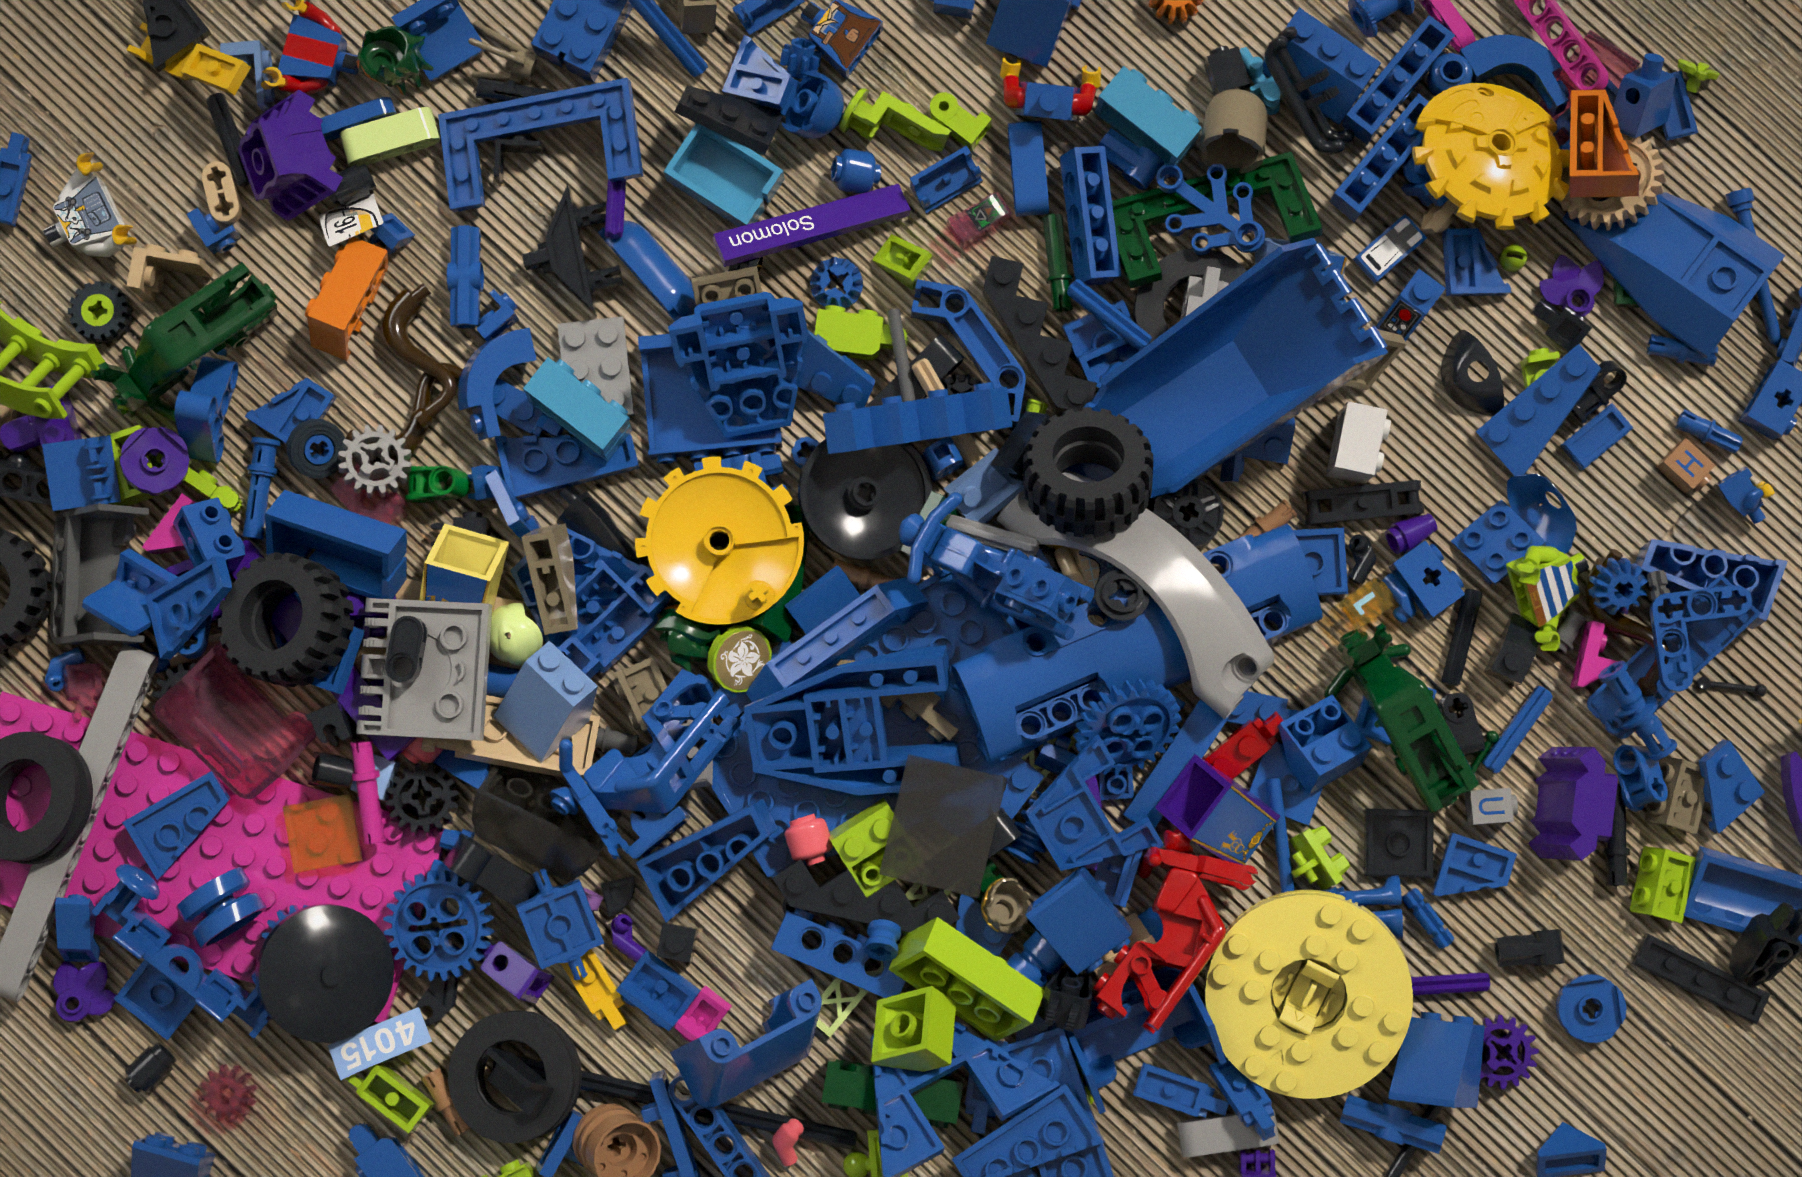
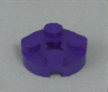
M141 428L132 433L122 446L120 466L123 476L132 487L140 492L159 496L177 488L187 475L189 465L187 446L177 433L168 428ZM149 453L153 456L158 453L162 454L161 463L163 466L160 468L156 466L150 468L147 466L149 460L146 456Z

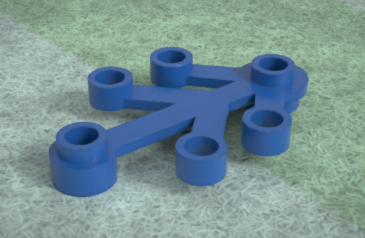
M1166 164L1158 170L1156 179L1160 190L1165 193H1177L1203 212L1185 216L1180 214L1168 216L1165 225L1167 232L1171 236H1180L1187 229L1221 225L1229 232L1210 236L1206 233H1197L1193 236L1191 245L1196 254L1206 255L1212 248L1235 246L1243 253H1253L1263 246L1265 231L1258 222L1253 221L1251 207L1253 189L1250 184L1240 182L1233 189L1234 200L1239 204L1240 221H1238L1228 213L1225 190L1227 170L1222 164H1213L1207 170V178L1212 185L1214 203L1183 181L1182 170L1177 165ZM1214 171H1221L1223 176L1219 179H1214L1211 177V174ZM1169 177L1177 180L1174 185H1166L1164 182ZM1242 189L1249 192V195L1245 198L1237 195ZM1173 221L1182 223L1178 229L1170 228V224ZM1251 233L1255 238L1251 242H1246L1242 239L1243 236ZM1199 240L1208 242L1204 248H1198L1195 244Z

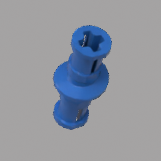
M1625 661L1615 662L1603 669L1598 675L1602 683L1606 682L1614 695V700L1620 706L1614 713L1615 717H1628L1623 722L1622 728L1627 730L1634 727L1637 736L1647 746L1649 750L1648 756L1652 761L1668 756L1677 748V742L1669 738L1662 727L1661 720L1654 714L1658 707V700L1652 695L1648 697L1642 695L1641 689L1626 670L1628 666ZM1617 677H1618L1619 680L1621 681V683H1622V685L1624 686V688H1622V687L1620 686L1619 682H1618L1617 679H1616ZM1653 733H1654V735L1656 736V738L1658 739V741L1660 742L1659 744L1656 742V740H1655L1654 737L1652 736Z

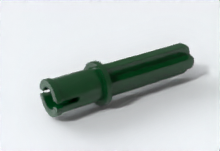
M1048 214L1043 218L1049 271L1046 283L1050 284L1052 312L1062 313V305L1065 311L1068 312L1073 310L1071 297L1067 294L1072 276L1068 273L1063 218L1061 214Z

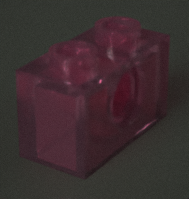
M357 463L354 469L359 473L361 465ZM346 474L330 487L333 493L351 512L393 526H397L408 516L407 512L402 508L407 503L397 492L394 493L392 490L390 492L386 490L385 497L383 498L379 495V502L375 506L366 507L364 498L367 495V490L362 488L356 494L354 492V482L348 485L344 483ZM384 478L374 479L372 481L383 480Z

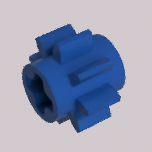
M794 38L791 41V45H784L780 65L787 66L786 71L792 77L803 79L807 76L802 73L818 70L822 52L815 51L816 44L813 41L805 38Z

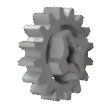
M379 424L376 432H372L369 425H365L364 434L353 430V441L343 440V448L346 451H339L338 460L343 461V463L339 464V473H347L344 477V483L348 485L354 482V492L356 494L363 488L367 490V498L372 497L373 491H378L381 498H383L387 488H390L394 493L398 491L397 481L401 483L407 482V475L404 472L411 471L412 463L405 460L411 458V450H402L406 445L405 438H400L396 441V430L392 429L388 434L383 433V425ZM391 449L397 456L398 465L389 457ZM376 457L381 459V463L375 462L374 465L369 464V460L374 461ZM352 458H355V462L361 465L359 473L353 467ZM384 478L383 480L372 481L374 479Z

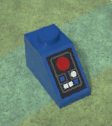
M1418 269L1375 327L1378 330L1402 335L1406 342L1446 288Z

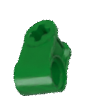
M411 466V471L404 472L408 475V494L404 496V501L408 503H430L437 500L460 499L470 489V478L464 471L452 467ZM452 476V485L447 489V480Z

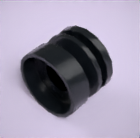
M1196 479L1177 492L1158 496L1150 509L1151 512L1181 533L1198 550L1209 544L1222 526L1224 515L1220 496L1212 486L1200 479ZM1187 506L1192 508L1191 514L1196 516V518L1191 517L1188 522L1183 520L1184 514L1179 512V510L1184 511Z

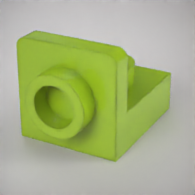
M1549 348L1529 351V356L1520 362L1525 389L1560 359L1559 351L1549 353Z

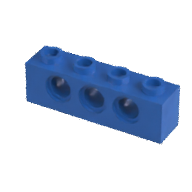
M1429 15L1346 114L1342 126L1347 130H1352L1358 139L1368 145L1429 72L1433 62L1449 48L1455 34Z
M1420 94L1413 99L1331 197L1329 202L1353 222L1359 218L1412 155V147H1419L1422 143L1423 132L1415 130L1414 127L1420 113L1429 101Z
M1105 146L1074 147L1060 156L1075 280L1080 279L1087 286L1105 285L1121 277Z
M795 908L794 912L786 910L772 942V950L881 997L887 998L901 993L906 981L888 970L892 960L882 961L883 969L876 976L868 975L865 972V962L871 958L864 952V945L866 940L869 939L868 937L858 934L857 938L853 939L844 935L846 928L827 920L825 926L812 921L814 914L799 908ZM808 930H815L821 935V942L814 949H808L802 944V936ZM842 943L848 944L852 948V956L846 962H838L833 957L834 948Z

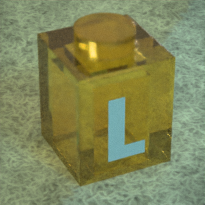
M1375 578L1337 603L1355 630H1359L1394 605L1390 600L1393 598V594L1383 581L1378 583Z

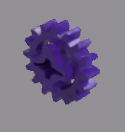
M1499 1014L1495 1015L1494 1023L1488 1017L1482 1018L1485 1029L1483 1041L1484 1057L1481 1063L1480 1079L1485 1076V1086L1492 1087L1495 1081H1497L1499 1089H1506L1507 1081L1515 1087L1519 1086V1076L1527 1079L1531 1077L1526 1068L1528 1066H1537V1063L1531 1060V1055L1539 1053V1049L1530 1047V1043L1536 1039L1535 1035L1524 1034L1528 1028L1526 1024L1522 1023L1516 1027L1515 1017L1510 1016L1506 1023H1504L1503 1016ZM1496 1029L1509 1030L1502 1037H1495L1490 1033ZM1493 1044L1506 1046L1503 1051L1509 1060L1499 1057L1495 1058L1498 1052ZM1519 1044H1521L1522 1047L1521 1060L1518 1058L1517 1047L1519 1046ZM1500 1066H1505L1511 1070V1072L1502 1075L1492 1073Z

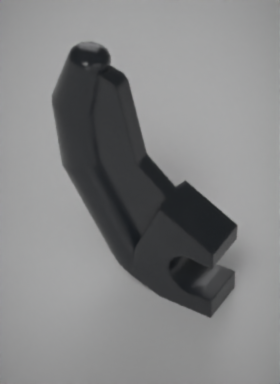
M452 971L450 979L446 981L442 980L439 972L437 978L431 981L429 988L416 1004V1007H419V1009L425 1006H430L433 1009L432 1017L424 1020L426 1027L442 1020L456 1005L459 977L456 978Z

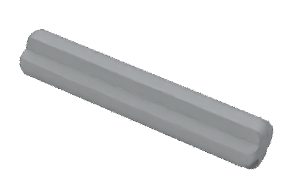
M951 515L949 520L946 521V527L972 537L984 545L1005 551L1014 548L1015 554L1019 549L1028 557L1030 555L1035 557L1039 551V541L1036 538L956 515Z

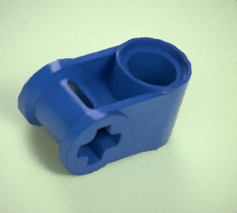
M1621 745L1614 753L1613 763L1620 782L1622 798L1627 808L1637 812L1642 810L1648 803L1665 801L1668 796V790L1663 780L1659 761H1652L1649 758L1647 746Z

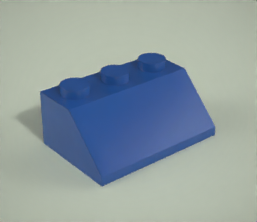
M1299 7L1285 27L1292 26L1297 29L1296 38L1288 42V52L1303 78L1323 68H1327L1330 75L1324 81L1310 86L1309 89L1312 94H1315L1329 87L1337 86L1340 93L1318 106L1326 118L1339 126L1377 72L1381 62ZM1264 60L1263 74L1267 78H1270L1272 75L1270 74Z

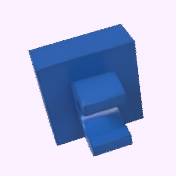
M393 213L381 216L383 224L370 229L374 234L370 237L369 243L376 244L382 240L386 244L385 250H388V255L394 253L397 248L408 245L415 236Z
M480 465L472 467V474H469L468 477L470 482L474 483L475 493L468 494V498L475 499L476 501H496L485 476L497 470L504 480L502 466Z
M1061 735L1057 737L1054 745L1044 742L1034 765L1060 775L1076 757L1075 754L1067 751L1071 738Z

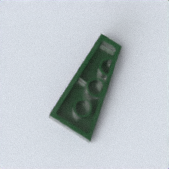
M829 1058L821 1102L829 1103V1108L848 1111L849 1107L861 1108V1113L877 1116L873 1066ZM942 1077L913 1092L911 1096L926 1119H929L931 1126L949 1128V1123L957 1124L964 1083L960 1080Z

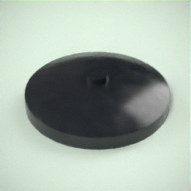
M824 439L814 448L803 465L798 482V502L806 526L824 547L845 558L863 561L876 560L900 551L903 545L899 537L900 524L909 515L920 514L932 491V484L924 460L910 443L828 454L827 440Z
M335 904L308 906L284 918L274 927L264 941L256 965L257 991L269 1017L280 1028L291 1035L318 1043L344 1040L368 1027L386 1005L394 980L392 951L380 928L362 913Z

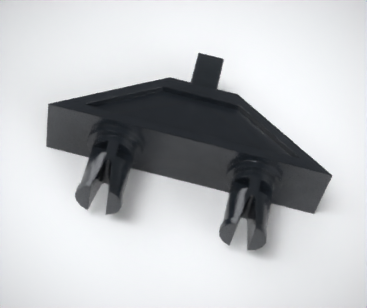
M567 184L545 236L546 242L537 244L538 250L522 254L523 263L526 270L542 268L544 274L554 273L597 316L593 299L595 291L615 286H624L622 277L610 278L621 274L620 265L596 271H590V268L587 269L580 231L585 226L605 223L606 214L599 213L606 211V201L577 208V205H574L571 189Z

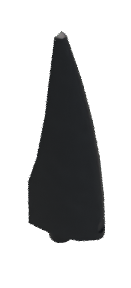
M567 485L559 493L569 506L557 519L556 522L558 524L566 523L568 529L595 541L597 545L611 552L614 550L638 565L643 564L647 566L642 559L637 558L636 552L622 535L611 515L588 492L579 496Z

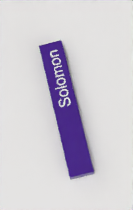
M898 183L713 234V242L723 266L727 267L910 216L911 209Z

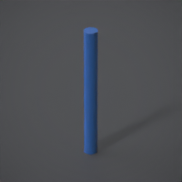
M1280 777L1267 778L1270 807L1280 815V818L1273 826L1281 893L1295 891L1293 875L1291 874L1292 866Z

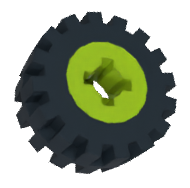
M95 281V284H84L85 288L83 290L78 288L75 291L77 296L70 299L72 307L68 308V314L71 316L69 320L75 327V330L86 339L99 344L102 342L109 344L113 343V339H121V334L124 331L127 333L130 329L128 327L129 322H133V317L131 316L133 307L129 303L128 297L120 289L107 282Z

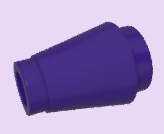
M1427 513L1392 523L1390 529L1385 531V537L1394 553L1399 554L1403 552L1407 554L1432 533L1436 532L1437 524L1433 516Z

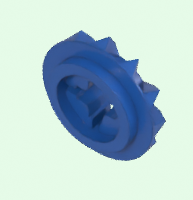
M832 257L831 259L821 261L812 272L810 287L815 300L824 307L835 305L848 308L860 297L863 289V279L858 267L848 259ZM829 272L836 278L848 275L842 282L845 294L836 287L828 289V286L831 284Z

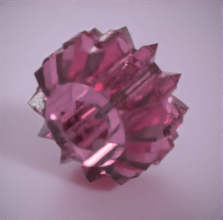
M227 1064L219 1066V1074L214 1070L207 1072V1076L212 1083L201 1082L199 1087L208 1091V1093L198 1097L199 1102L209 1101L210 1103L204 1110L205 1114H210L216 1110V1121H223L227 1115L230 1123L237 1121V1112L243 1117L247 1116L249 1110L245 1104L255 1105L257 1099L248 1096L249 1092L258 1090L257 1085L247 1086L246 1082L252 1078V1074L248 1072L240 1077L241 1066L235 1065L230 1072ZM228 1084V1089H234L235 1096L223 1098L222 1091L227 1089Z

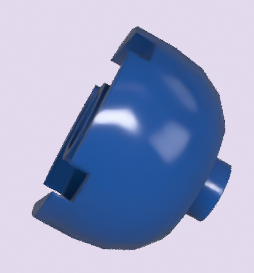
M810 70L802 73L807 77L803 78L801 82L795 79L781 114L786 116V124L782 123L786 130L799 137L816 139L826 136L840 124L844 111V98L836 83L815 70Z

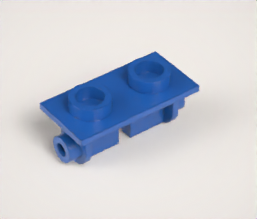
M744 0L732 9L750 36L805 1Z

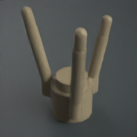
M475 21L473 23L475 28L513 51L509 53L485 42L470 38L468 40L469 44L507 59L505 69L511 71L510 74L472 72V77L500 81L514 80L519 85H521L523 79L530 81L537 65L538 56L533 55L531 50L520 47L487 26Z

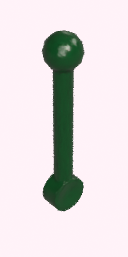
M1494 730L1487 732L1485 750L1479 752L1471 766L1474 774L1491 745L1499 739L1498 733Z

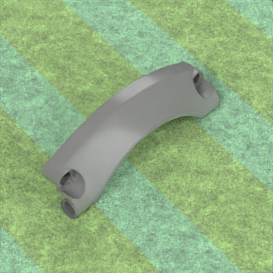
M1066 469L1061 471L1062 474L1076 481L1097 482ZM1024 490L1010 501L997 517V521L1008 531L1036 538L1039 541V545H1060L1091 553L1108 561L1134 579L1149 593L1172 624L1186 655L1194 693L1223 719H1226L1243 700V694L1272 666L1274 662L1273 651L1234 590L1190 541L1147 508L1142 514H1138V519L1131 525L1127 526L1124 524L1123 530L1114 534L1108 531L1104 533L1103 537L1094 538L1093 534H1086L1084 538L1074 537L1072 532H1067L1065 535L1056 531L1054 525L1050 527L1039 520V515L1033 514L1029 508Z

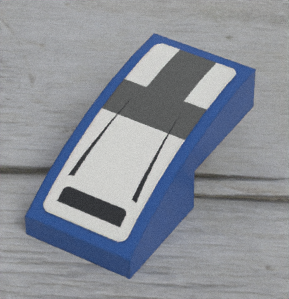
M1404 214L1353 260L1375 284L1420 246L1427 237Z

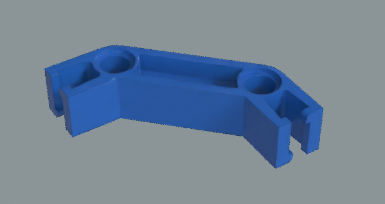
M917 279L915 298H920L921 293L940 297V307H918L919 301L913 300L911 318L944 323L987 383L993 382L994 388L1003 387L999 379L1005 374H1011L1017 378V386L1007 389L1008 398L1014 400L1011 419L1012 426L1016 427L1019 422L1026 383V375L1023 368L964 288ZM951 299H958L963 303L964 308L960 312L953 313L945 305Z

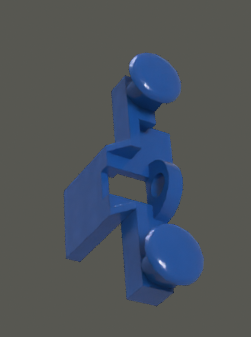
M131 864L119 865L115 871L120 881L115 888H112L102 897L92 910V913L98 916L104 912L120 924L123 928L112 939L136 958H144V961L115 996L114 1000L167 1041L196 1005L220 1023L233 1012L253 1028L249 1035L255 1039L271 1020L260 1001L257 986L250 994L217 968L208 976L203 972L204 967L201 959L193 949L180 944L168 945L167 942L173 934L137 906L143 897L150 900L158 899L160 889L156 881L148 873ZM182 956L188 961V972L173 961L174 957ZM254 971L251 977L256 985V971Z

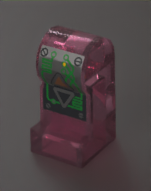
M994 192L979 203L973 204L961 213L958 212L948 218L947 228L963 251L1006 222L1013 213L999 192Z

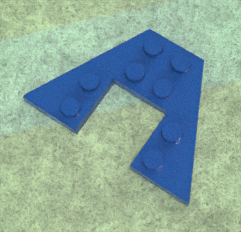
M956 1020L951 1065L922 1072L878 1066L872 1063L882 1177H900L944 1152L945 1146L911 1094L958 1068L965 1066L1000 1121L1059 1089L1060 1084L1057 1081L1051 1082L1028 1068L1029 1064L1024 1061L1011 1058L1006 1050L991 1041H983L966 1031L967 1027ZM872 1034L871 1040H870V1043H871V1055H872L874 1034Z

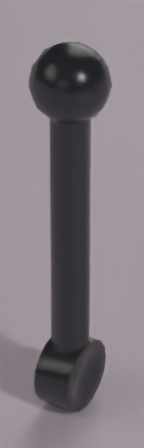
M1705 676L1698 678L1696 681V686L1700 690H1706L1709 687L1752 692L1759 697H1763L1767 693V687L1764 684L1750 686L1710 681Z

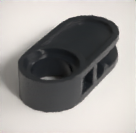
M402 616L392 626L385 670L388 677L393 681L411 683L420 675L427 641V627L421 619L413 616ZM407 657L411 661L412 669L408 675L401 677L395 671V664L400 658Z

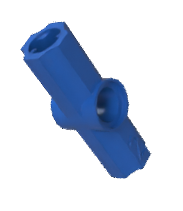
M470 225L451 227V263L447 265L451 327L473 329L480 326V292H483L484 270L483 264L480 262L481 230L479 227Z
M1349 1094L1347 1095L1340 1123L1374 1133L1375 1137L1400 1145H1404V1143L1437 1154L1440 1153L1447 1129L1446 1125L1414 1116L1411 1111L1385 1103L1380 1105Z

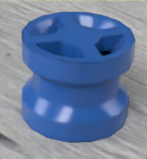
M878 919L871 921L867 927L869 939L866 940L864 945L865 954L880 961L893 960L898 955L899 948L896 941L901 937V927L889 920Z

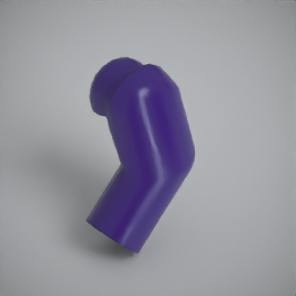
M620 914L611 922L612 945L637 963L647 950L633 940L632 919L626 914Z

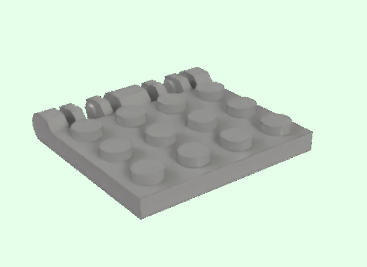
M366 598V613L389 615L388 619L365 618L364 626L369 628L388 627L387 640H380L379 638L363 639V647L386 649V655L362 654L360 678L384 680V686H360V694L365 696L383 695L382 708L365 705L359 707L358 715L381 716V721L357 720L356 734L483 741L492 605L485 603ZM402 616L419 618L427 627V641L422 669L419 677L411 683L393 681L388 677L385 670L391 629L394 622ZM407 657L400 658L395 664V671L401 677L408 675L412 669L411 661Z

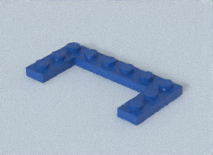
M628 78L438 114L449 207L453 212L485 207L477 143L507 138L513 135L528 134L600 120L608 180L617 182L644 177L632 86Z

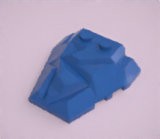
M761 292L699 304L694 308V315L681 317L668 326L675 361L690 378V384L695 391L698 390L705 401V407L725 438L791 426L798 391L797 379L803 365L802 353L804 343L807 344L808 338L802 301L788 297L776 299L771 293Z
M567 528L574 560L578 628L576 630L544 635L526 556L510 571L526 606L530 609L536 624L540 628L545 644L548 641L553 643L591 679L597 672L604 673L608 671L656 625L659 620L657 615L667 606L672 596L666 590L658 596L653 593L646 582L648 578L654 576L651 568L643 564L638 565L624 558L622 554L614 550L611 552L597 545L595 541Z

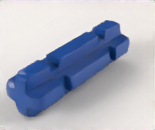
M1416 888L1409 890L1403 895V902L1409 909L1412 908L1414 910L1412 914L1427 934H1432V940L1438 948L1444 949L1454 941V936L1448 928L1444 929V923L1430 904L1423 901L1424 896Z

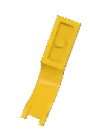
M142 22L139 28L148 34V25ZM148 35L140 49L132 45L128 46L126 50L130 54L153 65L154 61ZM197 43L194 48L183 54L162 71L183 80H196L235 96L251 67L243 60Z

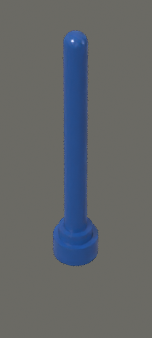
M1745 188L1726 194L1728 208H1732L1733 213H1737L1739 224L1756 235L1750 211L1753 209L1752 202L1755 201L1752 188ZM1767 280L1758 290L1757 296L1768 340L1771 344L1777 345L1781 342L1782 336Z

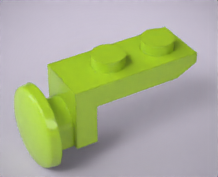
M865 88L858 90L852 97L840 120L839 129L843 133H846L851 127L858 131L861 136L871 141L881 125L885 124L927 150L941 152L946 147L951 130L946 128L940 121L927 117L917 111L913 105L902 102L885 91L881 93L874 105L866 102L869 90Z

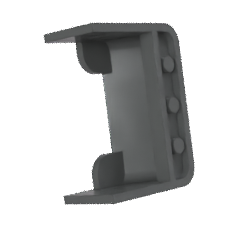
M98 503L59 512L54 524L50 635L54 644L122 646L144 643V636H128L112 625L82 607V603L85 597L116 580L120 547L128 545L136 534V523L133 518L149 515V508Z

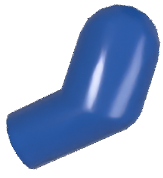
M1394 573L1388 574L1382 579L1381 585L1399 604L1398 607L1393 609V616L1401 624H1405L1410 618H1414L1416 614L1415 605L1405 585Z

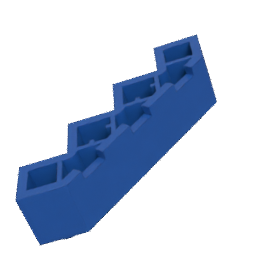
M993 382L975 384L973 385L974 391L948 395V389L927 391L928 398L902 402V396L900 395L881 398L882 405L856 408L855 402L835 405L836 412L823 414L828 454L1013 427L1007 387L994 388Z

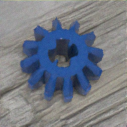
M1622 557L1618 562L1613 558H1608L1606 568L1602 565H1596V569L1600 573L1598 576L1589 577V581L1594 586L1588 591L1589 595L1595 598L1594 604L1598 608H1605V611L1611 615H1615L1618 610L1622 614L1628 615L1629 605L1635 608L1640 607L1636 599L1638 596H1647L1646 591L1641 587L1648 581L1641 574L1642 570L1636 563L1631 564L1630 560ZM1620 583V587L1616 589L1615 586Z

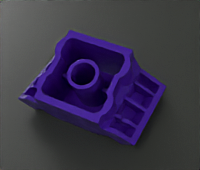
M297 90L253 119L245 136L240 139V145L237 148L256 201L268 199L272 211L287 221H290L336 192L343 179L342 176L330 169L336 156L330 153L322 133L321 123L323 120L309 112L315 99L301 90Z
M1551 747L1538 757L1547 771L1535 780L1538 784L1537 808L1535 817L1530 821L1540 834L1528 844L1539 858L1582 861L1596 850L1597 842H1607L1612 836L1618 778L1615 774L1605 773L1606 761L1595 747Z

